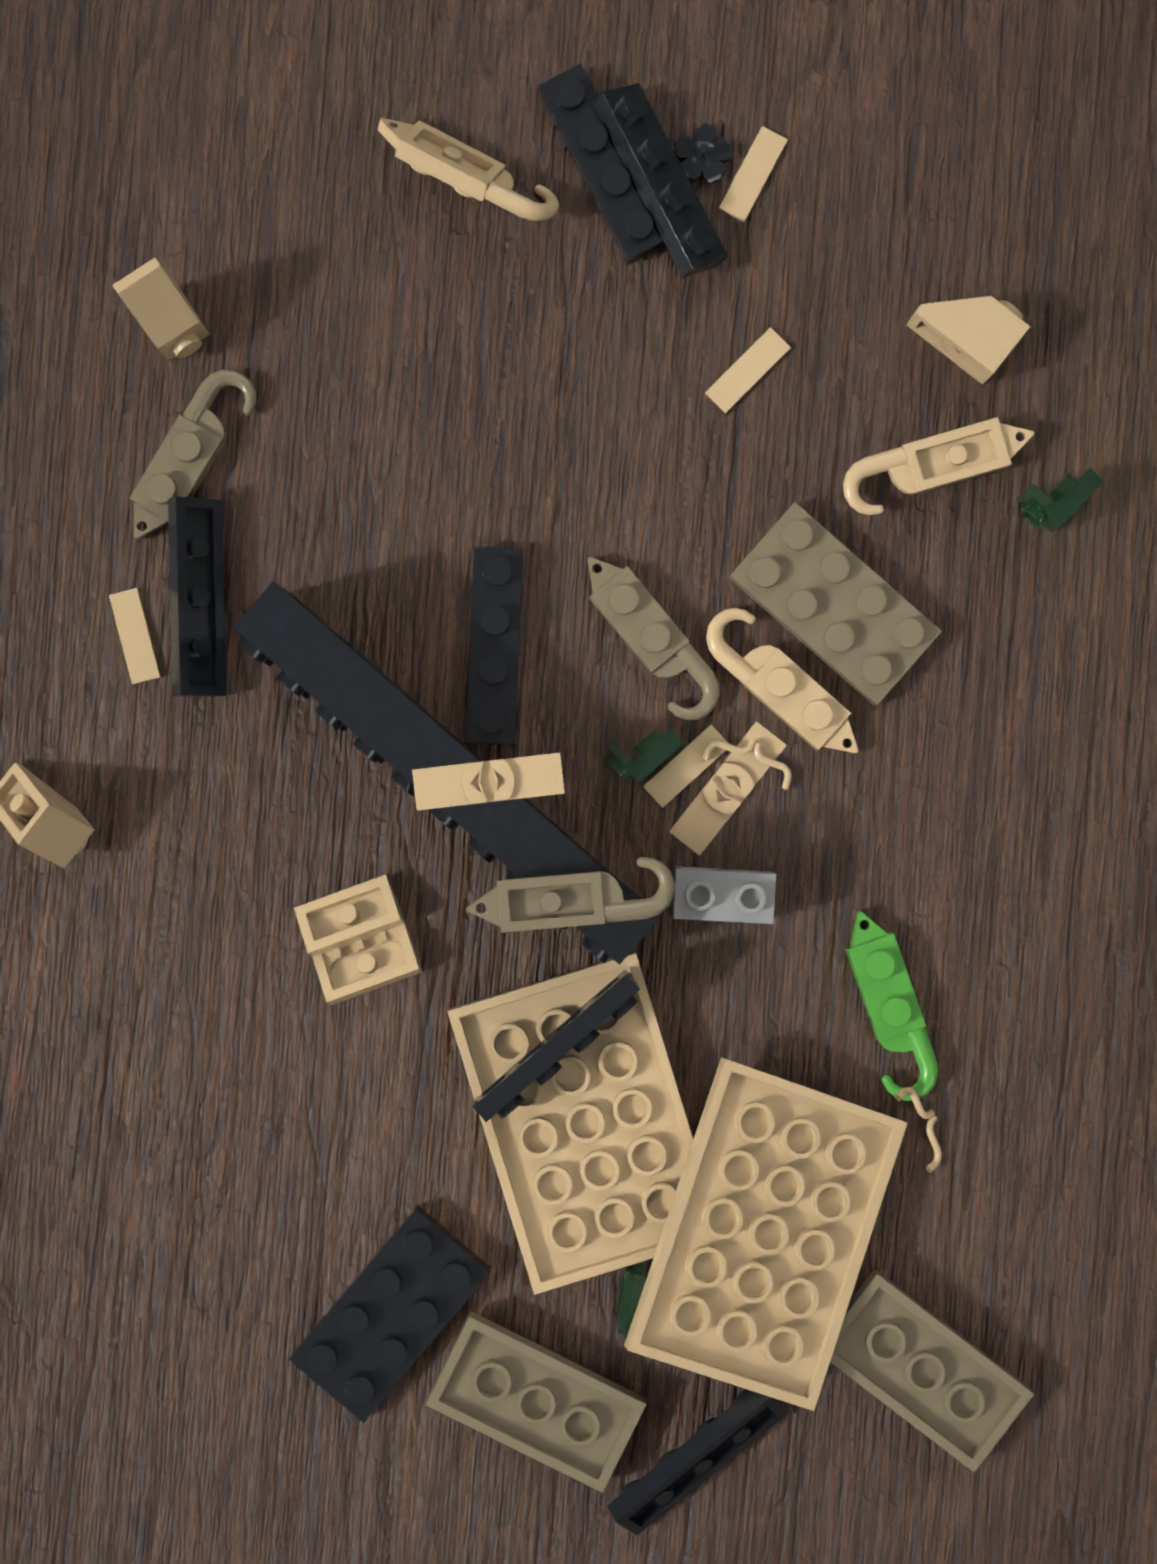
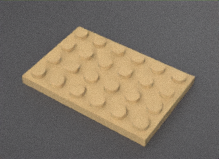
M636 951L630 953L620 965L613 959H609L605 964L599 962L456 1006L447 1011L475 1100L476 1097L623 970H627L640 988L633 995L638 1002L625 1015L616 1021L610 1015L596 1027L600 1035L580 1053H577L572 1048L558 1060L562 1068L546 1083L539 1086L533 1081L520 1093L524 1098L523 1102L508 1116L501 1119L496 1113L487 1122L480 1116L534 1295L653 1259L693 1142V1136Z
M721 1057L624 1344L626 1349L814 1411L907 1122Z

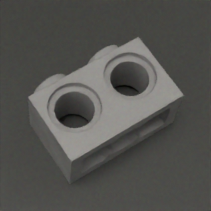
M673 866L672 876L675 888L670 912L673 919L774 924L775 873L771 871Z

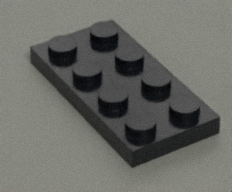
M417 1205L292 1352L289 1360L364 1423L491 1273V1267Z

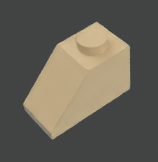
M155 257L112 285L151 341L169 361L175 357L182 359L193 354L201 347V340L210 335L179 286Z
M992 296L921 304L906 324L982 385L994 374L1030 328L1022 320L1023 315L1017 307L1005 300L997 301Z
M15 762L1 779L0 821L18 845L65 869L73 857L85 848L88 838L95 829L73 804L19 763Z

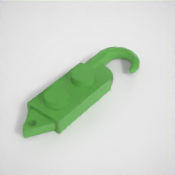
M857 911L850 946L845 948L878 1042L883 1048L891 1052L904 1053L913 1051L919 1067L920 1077L911 1088L916 1091L920 1099L929 1094L938 1078V1064L925 1028L926 1024L894 933H886L863 912ZM866 920L867 927L861 929L860 922ZM889 1075L882 1077L886 1090L895 1097L904 1088L895 1084ZM907 1094L905 1097L901 1099L904 1101H912L909 1094Z

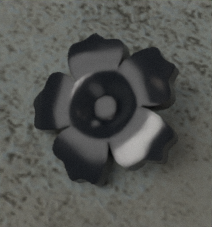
M704 123L700 128L693 130L692 138L688 135L680 134L679 139L674 143L677 151L676 156L678 160L683 161L681 166L689 180L697 182L702 172V177L708 185L720 182L721 175L725 172L726 168L723 163L733 159L732 151L734 146L727 143L724 137L718 138L715 141V125L711 126Z

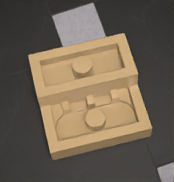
M386 874L294 908L307 953L313 957L326 1003L329 1005L340 1003L422 973L411 936Z

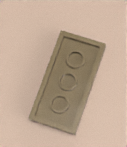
M796 502L790 506L728 577L874 706L881 702L942 632Z
M875 1269L872 1270L850 1299L830 1363L975 1473L1034 1396L1032 1390Z
M470 1311L427 1398L426 1406L603 1493L644 1411L646 1397Z

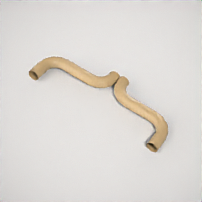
M712 741L704 749L701 758L708 761L714 748H722L740 755L748 754L754 748V754L758 761L784 772L785 777L781 788L788 790L792 779L791 770L787 765L765 757L761 753L762 745L749 741L747 746L743 748L724 741Z
M904 1087L895 1095V1098L900 1101L909 1094L919 1116L928 1119L926 1133L935 1153L933 1161L926 1167V1170L931 1173L938 1167L942 1159V1151L933 1130L934 1124L938 1119L932 1109L927 1112L924 1110L919 1096L913 1088Z

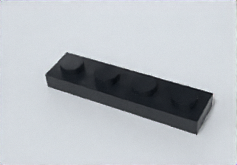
M581 63L538 85V95L626 264L629 265L664 247L665 243L593 105L598 95Z
M636 83L602 92L593 102V105L682 278L718 267L728 258V255L640 84Z
M175 496L168 499L172 696H227L222 500Z
M474 547L466 743L516 745L524 555L522 548Z
M626 969L623 970L476 1097L473 1108L485 1122L496 1113L501 1119L508 1116L523 1102L524 1098L520 1093L533 1081L539 1086L546 1083L562 1068L558 1060L572 1048L577 1053L583 1051L600 1035L596 1029L600 1023L610 1015L615 1021L618 1020L638 1002L633 996L640 990L638 983Z
M747 1389L740 1392L735 1398L734 1404L718 1417L703 1422L697 1428L696 1434L679 1448L666 1452L659 1459L657 1466L641 1479L631 1481L622 1488L619 1497L607 1505L615 1522L638 1536L790 1412L783 1401Z

